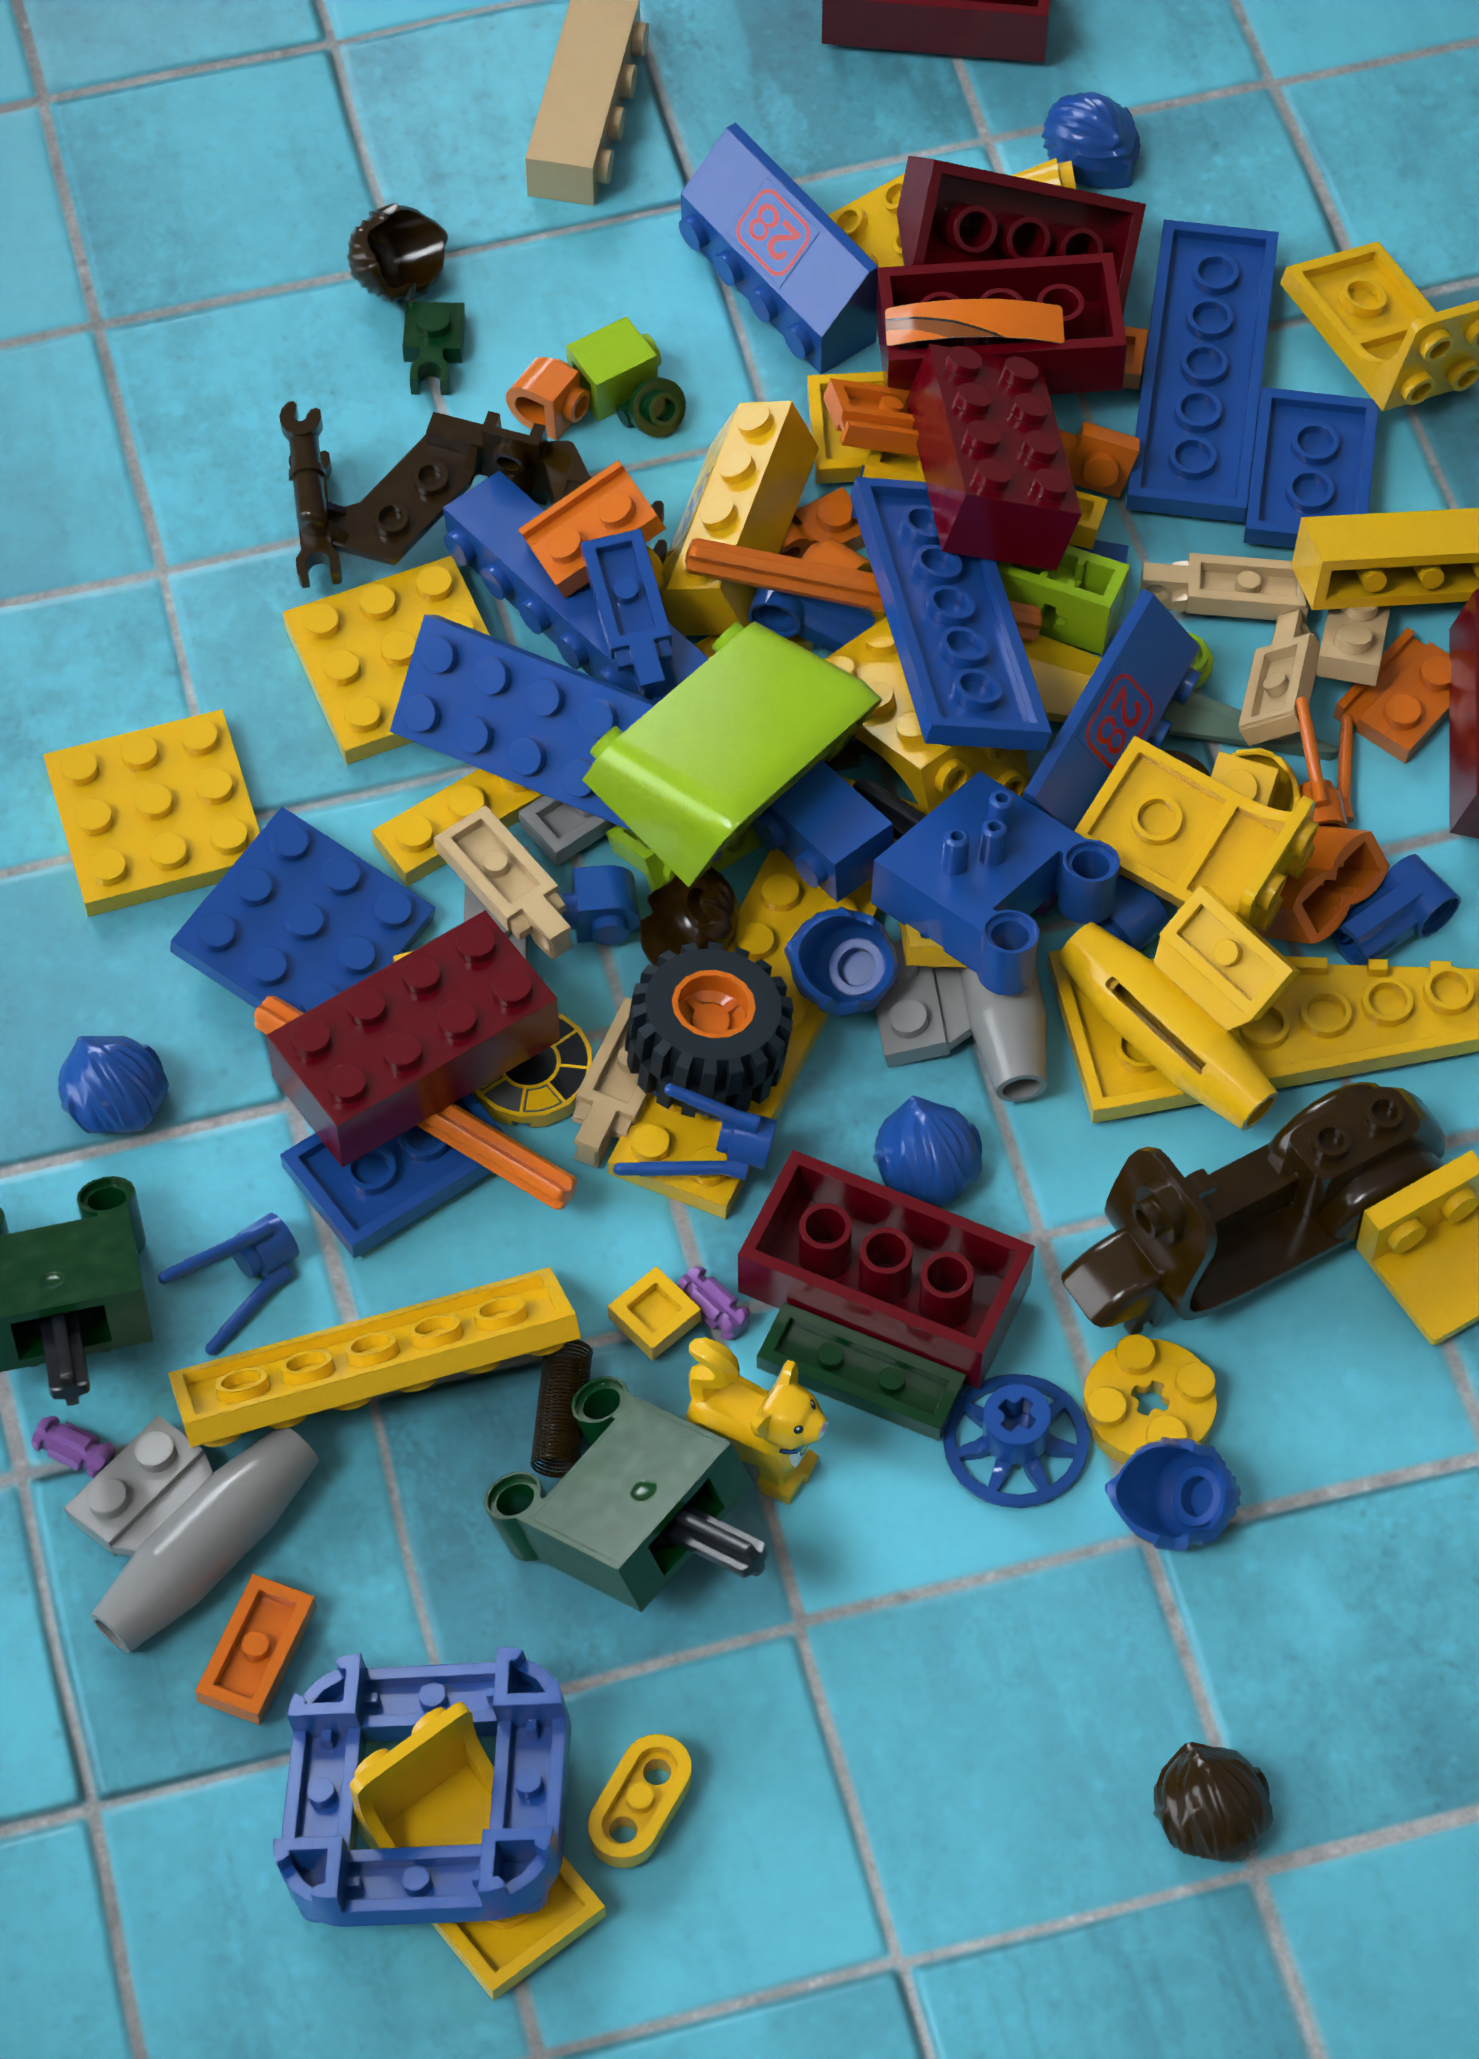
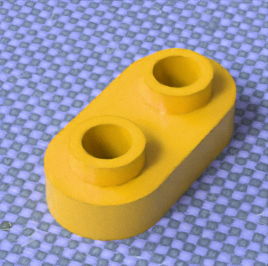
M651 1734L641 1737L632 1743L591 1810L588 1819L590 1846L594 1854L607 1865L617 1868H629L647 1860L654 1852L688 1793L692 1781L691 1759L687 1749L678 1740L663 1734ZM660 1769L667 1772L670 1777L663 1784L653 1785L646 1781L645 1776L652 1770ZM628 1827L635 1831L636 1836L630 1842L619 1843L611 1837V1834L617 1828Z

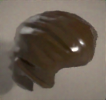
M392 203L370 211L369 218L362 220L360 226H355V230L352 231L348 241L349 254L347 259L351 269L350 274L353 279L359 282L361 288H366L369 294H376L377 297H381L384 301L395 303L400 299L404 302H409L427 294L429 288L438 281L443 270L445 245L448 240L447 233L436 221L417 209Z
M712 866L690 887L676 875L674 879L667 881L660 888L654 890L652 894L647 895V902L653 913L640 920V942L644 954L652 965L657 966L658 956L668 950L679 955L682 945L696 943L698 949H708L709 942L723 943L722 950L727 951L734 941L739 921L738 902L732 887L723 874Z
M1195 1742L1185 1743L1162 1768L1154 1787V1816L1160 1821L1170 1844L1184 1854L1194 1857L1199 1856L1219 1862L1235 1863L1239 1859L1249 1856L1250 1852L1256 1848L1257 1842L1264 1837L1273 1822L1272 1805L1269 1801L1270 1790L1265 1775L1259 1767H1253L1236 1750L1211 1747Z

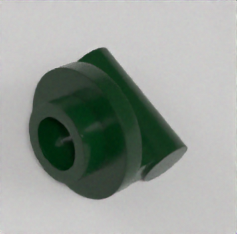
M652 377L639 384L630 399L617 405L616 413L624 426L634 425L644 434L662 437L672 433L681 424L685 415L686 400L683 391L675 382L663 377Z

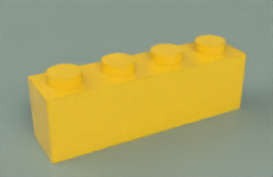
M1479 508L1301 517L1291 567L1312 610L1465 602L1469 600L1475 589H1479Z

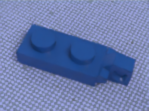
M636 529L580 542L582 558L611 660H615L618 672L632 669L640 696L650 700L655 697L664 696L663 684L665 683V678L660 662L673 660L670 647L672 646V634L642 530Z

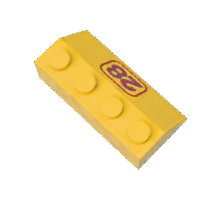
M793 401L739 403L710 445L664 561L663 573H661L664 586L659 593L667 620L684 636L722 635L737 621L744 628L751 623L748 618V612L757 587L690 574L686 571V552L692 539L701 538L776 554L780 553L819 450L817 443Z

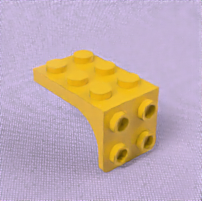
M1379 241L1286 267L1280 285L1382 412L1406 404L1416 405L1427 398L1453 390L1463 391L1474 385L1479 379V300L1436 312Z
M887 616L825 658L828 662L863 680L882 699L879 706L860 728L855 737L883 757L896 770L912 792L923 814L927 816L979 771L1020 797L1023 796L1026 787L1031 781L1025 750L925 744Z
M1134 735L1074 831L1085 839L1099 840L1109 844L1117 851L1120 858V875L1179 908L1184 905L1199 885L1207 886L1252 928L1258 927L1266 931L1283 903L1284 898L1279 894L1285 885L1287 876L1290 875L1298 879L1315 851L1316 846L1312 844V841L1318 831L1319 824L1313 821L1316 801L1305 795L1302 796L1291 812L1270 808L1247 798Z
M457 1702L447 1710L444 1707L431 1710L415 1724L411 1731V1736L390 1751L387 1748H382L373 1752L356 1768L354 1778L349 1786L355 1817L358 1822V1832L371 1849L482 1844L483 1829H489L494 1766L477 1737L472 1712L464 1702ZM563 1856L559 1874L549 1889L548 1901L539 1911L531 1914L519 1913L509 1918L494 1921L431 1924L491 1999L495 2001L605 1918L606 1909L605 1905Z

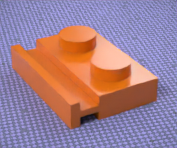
M830 378L823 399L836 431L843 432L840 439L843 446L919 456L916 444L919 433L918 430H913L912 428L914 418L912 414H909L906 402L909 390Z
M617 460L518 530L564 598H567L589 583L581 554L580 542L641 529L646 543L664 531L666 527L620 461Z
M1408 627L1382 654L1376 686L1355 683L1337 702L1334 712V718L1340 722L1342 715L1350 714L1353 717V725L1357 727L1356 732L1405 764L1449 717V685L1451 683V659L1449 654L1431 642L1427 645L1414 638L1415 632Z

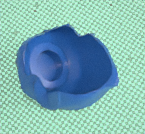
M1080 92L1059 98L1048 111V116L1044 123V131L1041 136L1045 139L1043 148L1048 150L1049 160L1056 158L1057 163L1071 161L1075 183L1107 189L1128 188L1132 185L1134 166L1139 157L1141 145L1140 136L1127 107L1123 108L1108 96L1096 92Z
M841 906L838 909L818 912L812 918L802 923L791 940L787 942V946L784 949L791 967L793 981L799 993L816 1004L820 1011L829 1014L844 1016L851 1013L870 1012L884 999L886 993L892 990L894 983L898 981V973L900 971L898 956L891 939L888 937L884 924L877 922L869 914L848 910Z
M124 1035L79 1036L62 1065L58 1078V1091L62 1102L61 1108L69 1113L80 1128L88 1134L106 1132L132 1133L144 1130L145 1126H149L155 1118L169 1088L162 1062L156 1052L149 1045H142Z
M913 1095L884 1120L876 1137L873 1161L877 1164L886 1187L940 1207L946 1203L951 1204L979 1177L982 1172V1142L976 1126L970 1124L958 1110Z
M1161 1437L1158 1441L1137 1448L1126 1460L1119 1474L1105 1484V1492L1114 1509L1135 1536L1152 1543L1154 1548L1160 1550L1185 1551L1193 1544L1201 1546L1205 1543L1215 1542L1216 1538L1224 1533L1230 1519L1235 1516L1236 1508L1241 1505L1239 1498L1241 1492L1240 1487L1236 1484V1477L1226 1468L1225 1461L1215 1450V1447L1202 1445L1188 1438Z

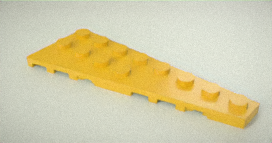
M1061 950L1048 952V970L1092 1123L1199 1104L1198 1101L1178 1089L1103 1019L1059 961L1058 957ZM1284 956L1300 970L1299 974L1260 1020L1231 1031L1275 1089L1478 1052L1479 969L1457 968L1451 966V961H1430L1429 967L1388 966V959H1368L1367 965L1328 964V957Z

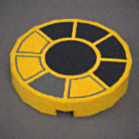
M558 1013L559 1042L472 1092L491 1117L498 1122L512 1126L514 1121L529 1123L530 1127H545L569 1117L576 1108V1093L592 1064L591 1045L578 1025L563 1014Z

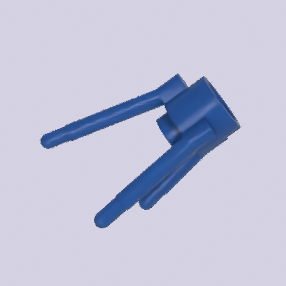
M669 1083L664 1088V1092L668 1096L701 1110L696 1111L700 1115L708 1117L709 1113L719 1117V1119H713L722 1123L716 1151L728 1154L727 1160L644 1161L617 1163L613 1167L614 1173L619 1176L725 1175L746 1180L749 1166L765 1170L778 1120L737 1110L692 1090L690 1091ZM653 1091L652 1093L657 1097V1092Z
M273 1212L260 1218L234 1237L184 1259V1261L165 1269L158 1275V1281L161 1284H168L232 1255L237 1266L248 1278L252 1279L258 1274L264 1277L263 1281L206 1345L205 1351L209 1355H215L232 1338L275 1288L293 1277L287 1263L299 1256L298 1245L286 1224Z

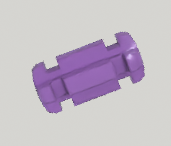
M695 1266L681 1277L677 1286L701 1308V1319L713 1330L720 1328L723 1331L720 1336L725 1340L731 1341L735 1339L751 1322L749 1309L746 1306L740 1308L736 1306L739 1300L715 1277H705L704 1275L707 1270L704 1267Z
M56 1416L43 1417L38 1423L31 1441L34 1450L38 1452L41 1449L47 1450L48 1457L77 1471H80L81 1468L87 1469V1475L91 1478H94L106 1467L115 1455V1447L112 1443L99 1444V1437L68 1422L66 1425L60 1424V1420Z

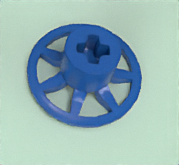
M1007 1374L986 1379L983 1381L980 1390L972 1387L960 1397L944 1431L943 1444L945 1458L952 1473L970 1493L987 1503L1002 1507L1025 1508L1053 1500L1064 1493L1077 1480L1088 1456L1089 1434L1086 1420L1080 1408L1072 1397L1060 1387L1045 1379L1031 1375ZM992 1393L987 1399L984 1408L974 1404L983 1396ZM1044 1395L1051 1398L1054 1402L1049 1404ZM1064 1412L1069 1416L1075 1428L1077 1445L1050 1434V1426ZM965 1414L977 1426L983 1429V1435L975 1441L957 1448L955 1442L956 1431L960 1420ZM1045 1453L1055 1458H1073L1067 1472L1056 1482L1049 1485L1039 1456ZM989 1454L996 1457L988 1487L970 1476L961 1461L982 1459ZM1013 1465H1022L1027 1478L1037 1489L1036 1492L1021 1495L1007 1494L999 1491L1007 1481Z

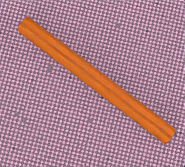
M701 538L692 539L686 552V571L693 575L885 613L874 573ZM1009 601L1021 640L1028 642L1036 640L1042 624L1041 609L1037 606Z
M267 996L255 1010L253 1015L255 1018L254 1025L256 1029L267 1035L304 1013L277 996ZM454 1103L416 1125L553 1209H564L577 1191V1179L574 1175Z

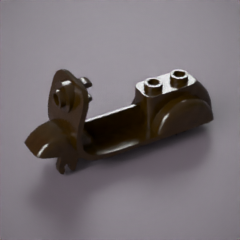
M1357 1082L1340 1087L1317 1099L1295 1115L1276 1134L1270 1143L1209 1175L1203 1168L1184 1177L1161 1149L1148 1146L1138 1149L1128 1157L1106 1201L1105 1216L1116 1232L1102 1239L1074 1260L1062 1272L1061 1280L1086 1317L1094 1325L1101 1328L1113 1327L1124 1322L1123 1327L1129 1335L1140 1334L1146 1322H1149L1152 1327L1158 1326L1171 1307L1184 1320L1205 1317L1232 1305L1358 1238L1364 1210L1445 1165L1440 1159L1445 1152V1135L1435 1117L1420 1098L1412 1092L1403 1088L1380 1087L1378 1084L1371 1082Z

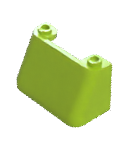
M738 621L732 624L712 645L711 648L716 653L624 732L617 726H614L604 734L589 752L596 760L582 779L688 887L694 884L713 865L711 861L719 851L721 852L729 844L735 843L756 818L821 760L830 762L847 747L882 701L863 680L756 621L750 623L745 628Z

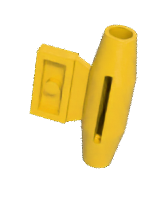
M1199 885L1159 933L1160 939L1154 961L1094 922L1081 927L1066 942L1058 959L1103 1019L1178 1089L1242 1131H1246L1258 1123L1274 1105L1279 1094L1231 1031L1260 1020L1299 974L1300 970L1207 886Z

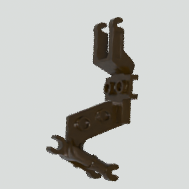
M290 401L282 407L279 415L282 433L289 441L290 446L289 481H293L301 551L296 557V567L299 584L302 588H310L309 571L317 564L328 565L333 585L341 584L343 578L338 553L340 551L396 565L444 515L443 507L463 495L471 487L474 477L479 474L489 478L500 470L535 503L546 506L548 498H550L552 506L592 478L588 474L574 443L570 441H548L545 425L534 423L530 435L503 429L500 414L488 411L484 424L433 412L426 435L361 502L343 507L328 501L326 480H328L332 472L329 452L325 450L320 452L319 436L323 430L320 409H311L303 421H298L297 404L294 401ZM655 501L651 507L663 523L664 504L662 501ZM658 540L653 551L658 555L662 564H664L668 553L667 542L665 540Z

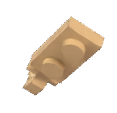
M1189 553L1188 560L1173 562V564L1144 562L1142 566L1139 594L1142 589L1153 593L1167 610L1171 608V610L1180 613L1185 611V613L1277 620L1278 615L1300 609L1305 623L1309 611V603L1291 567L1292 561Z
M1300 609L1278 615L1272 644L1255 649L1238 725L1239 731L1248 746L1272 739H1285L1300 731L1296 700L1302 696L1307 698L1310 704L1320 652V641L1317 639L1314 631L1309 630L1302 618Z
M484 805L434 837L435 850L508 932L512 931L513 935L519 940L530 934L534 942L552 960L573 947L569 935L571 926L560 915L566 911V905L559 896L558 885L487 806Z
M628 997L624 998L576 1093V1108L572 1115V1122L582 1126L574 1139V1144L577 1145L574 1160L596 1168L600 1166L606 1155L612 1138L619 1139L621 1135L626 1137L631 1125L636 1124L650 1093L645 1094L637 1085L639 1074H631L627 1065L628 1052L625 1051V1039L632 1001Z

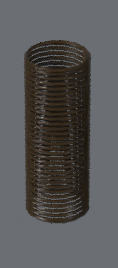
M578 1339L566 1342L570 1344L564 1345V1347L572 1348H561L558 1350L561 1352L543 1355L530 1466L535 1472L553 1478H563L567 1472L554 1471H569L572 1468L571 1466L581 1458L583 1432L576 1419H573L575 1417L571 1404L573 1397L578 1391L577 1388L580 1389L590 1381L593 1349L587 1343Z

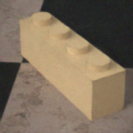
M570 0L525 157L528 196L594 206L600 184L610 183L614 166V150H610L612 140H622L626 120V108L622 107L624 98L632 99L637 83V65H634L635 56L644 57L648 44L649 24L640 22V0Z

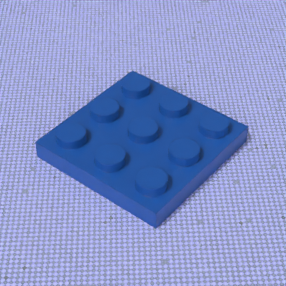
M281 806L172 938L170 952L255 1009L262 1004L267 996H277L303 1013H306L392 964L393 956L406 953L434 919L436 907Z

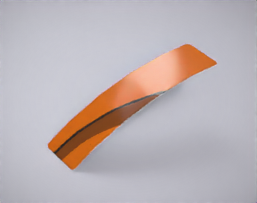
M951 299L913 303L885 310L886 343L888 346L959 337L1020 338L1060 344L1065 341L1063 310L1059 305L1006 299Z

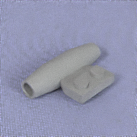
M902 940L892 942L900 965L898 981L894 983L892 990L888 991L884 999L875 1007L883 1053L888 1068L951 1054V1049L973 1034L995 1092L1000 1099L1009 1102L1026 1101L1039 1096L1045 1091L1047 1087V1017L1037 966H1035L1034 982L1027 990L1016 995H998L987 990L980 983L977 973L970 968H931L927 966L906 965Z
M157 1415L63 1508L70 1522L115 1557L118 1554L132 1556L90 1614L91 1620L99 1631L118 1649L129 1654L196 1606L275 1526L319 1463L318 1456L311 1446L290 1427L274 1429L213 1473L204 1449L199 1445L190 1448L187 1436Z

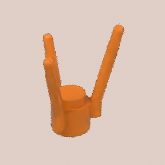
M1301 696L1296 700V707L1309 781L1299 786L1301 798L1305 795L1316 801L1313 821L1318 823L1319 826L1348 828L1347 823L1355 820L1351 805L1353 717L1347 713L1341 717L1336 789L1333 788L1331 781L1323 779L1307 698Z

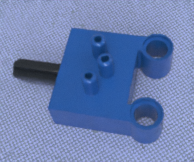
M981 771L976 773L927 816L873 780L860 778L853 785V788L893 823V835L897 839L894 844L874 860L871 903L903 925L908 924L919 931L923 938H930L942 946L944 952L976 972L980 983L993 993L1007 996L1020 994L1027 990L1034 982L1040 930L1036 921L1029 915L1054 893L1058 895V906L1061 913L1076 923H1100L1107 919L1114 910L1120 865L1117 851L1102 841L1085 839Z

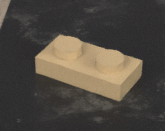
M1391 606L1328 609L1315 676L1376 686Z

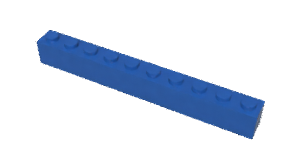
M499 470L443 507L447 534L444 536V543L448 552L458 564L462 566L468 564L482 577L485 586L495 598L499 600L505 598L519 611L523 621L532 632L538 635L544 633L556 644L561 656L573 669L581 667L592 677L639 695L632 669L618 672L615 660H611L590 583L564 598L519 532V528L544 512L538 504ZM669 622L672 634V646L670 647L673 660L660 662L665 678V683L663 684L665 695L651 699L657 703L709 659ZM823 760L751 823L757 836L766 847L771 850L779 849L794 863L798 874L809 886L813 888L821 887L837 903L873 878L874 860L894 844L893 823Z

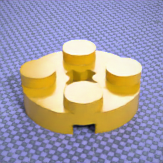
M1140 1334L1128 1335L1122 1338L1115 1348L1105 1352L1095 1362L1085 1382L1082 1405L1084 1417L1086 1415V1421L1092 1429V1438L1106 1455L1121 1464H1125L1126 1460L1137 1448L1158 1441L1161 1437L1188 1438L1204 1445L1212 1432L1216 1415L1215 1375L1210 1367L1202 1363L1193 1353L1175 1343L1160 1339H1149ZM1153 1392L1160 1395L1161 1402L1168 1407L1165 1411L1154 1408L1149 1415H1144L1138 1412L1139 1400L1135 1396L1139 1393Z

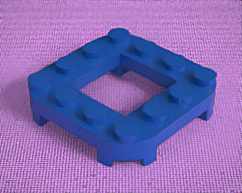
M497 1647L496 1662L367 1668L362 1654L359 1653L336 1658L335 1662L338 1669L329 1672L308 1688L303 1696L294 1693L287 1713L293 1734L281 1838H273V1851L277 1866L290 1896L306 1920L338 1927L477 1922L505 1919L519 1913L531 1914L545 1906L549 1898V1889L559 1874L563 1859L571 1743V1721L559 1682L546 1669L535 1662L527 1660L522 1649L513 1647ZM457 1702H464L472 1712L477 1737L496 1736L489 1829H483L482 1844L356 1849L358 1822L355 1817L349 1785L354 1778L356 1768L365 1759L366 1742L405 1740L411 1736V1731L415 1724L431 1710L438 1707H444L447 1710Z

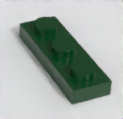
M783 1302L757 1354L758 1369L779 1376L784 1363L787 1360L794 1361L798 1367V1384L937 1441H940L966 1387V1374Z

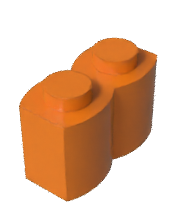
M1319 826L1312 841L1316 848L1308 865L1298 879L1290 875L1287 876L1285 885L1279 894L1284 900L1276 917L1266 931L1256 927L1257 932L1263 938L1307 944L1318 943L1329 937L1343 922L1350 905L1368 898L1380 886L1387 874L1389 864L1372 831Z

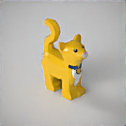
M706 1337L695 1338L689 1344V1353L699 1363L692 1366L688 1374L691 1402L685 1417L686 1420L731 1441L741 1461L758 1466L759 1476L757 1484L761 1493L790 1505L802 1482L808 1483L819 1460V1455L810 1450L809 1447L811 1443L822 1438L829 1423L822 1413L815 1396L798 1384L797 1364L794 1361L787 1360L776 1382L767 1391L740 1376V1366L737 1357L729 1348L718 1341Z

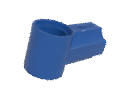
M758 587L748 612V618L751 623L756 621L785 638L798 635L832 653L872 627L876 617L872 616L873 612L867 609Z
M1408 855L1387 872L1384 880L1375 892L1348 910L1343 922L1331 934V937L1337 946L1338 953L1350 965H1367L1368 959L1382 958L1414 934L1424 938L1437 932L1458 910L1461 897L1418 855Z

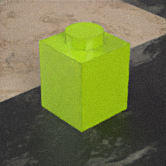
M627 316L566 345L567 364L579 371L580 387L588 390L591 395L588 409L598 422L615 414L616 406L630 399L639 384L649 378L658 377L657 367L662 363L659 349L652 337L647 333L641 335Z

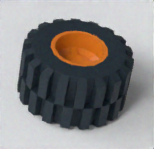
M709 942L708 949H698L696 943L682 945L679 955L670 950L659 955L657 966L648 964L642 971L640 983L635 984L625 1039V1051L628 1052L627 1065L630 1073L639 1074L637 1085L645 1094L653 1091L657 1092L656 1103L667 1109L672 1104L682 1107L681 1115L694 1118L696 1111L701 1110L668 1096L664 1092L667 1084L678 1085L737 1110L747 1112L750 1100L758 1104L762 1103L769 1097L771 1086H777L782 1076L793 1025L792 998L785 997L787 986L781 976L770 977L772 966L762 958L756 962L749 960L750 952L739 947H736L734 952L722 950L723 943ZM708 1113L709 1119H719V1117Z

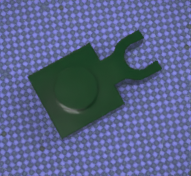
M406 301L402 348L404 362H413L410 369L411 395H419L420 382L424 378L431 376L440 379L441 395H449L450 375L448 363H462L466 320L464 303Z

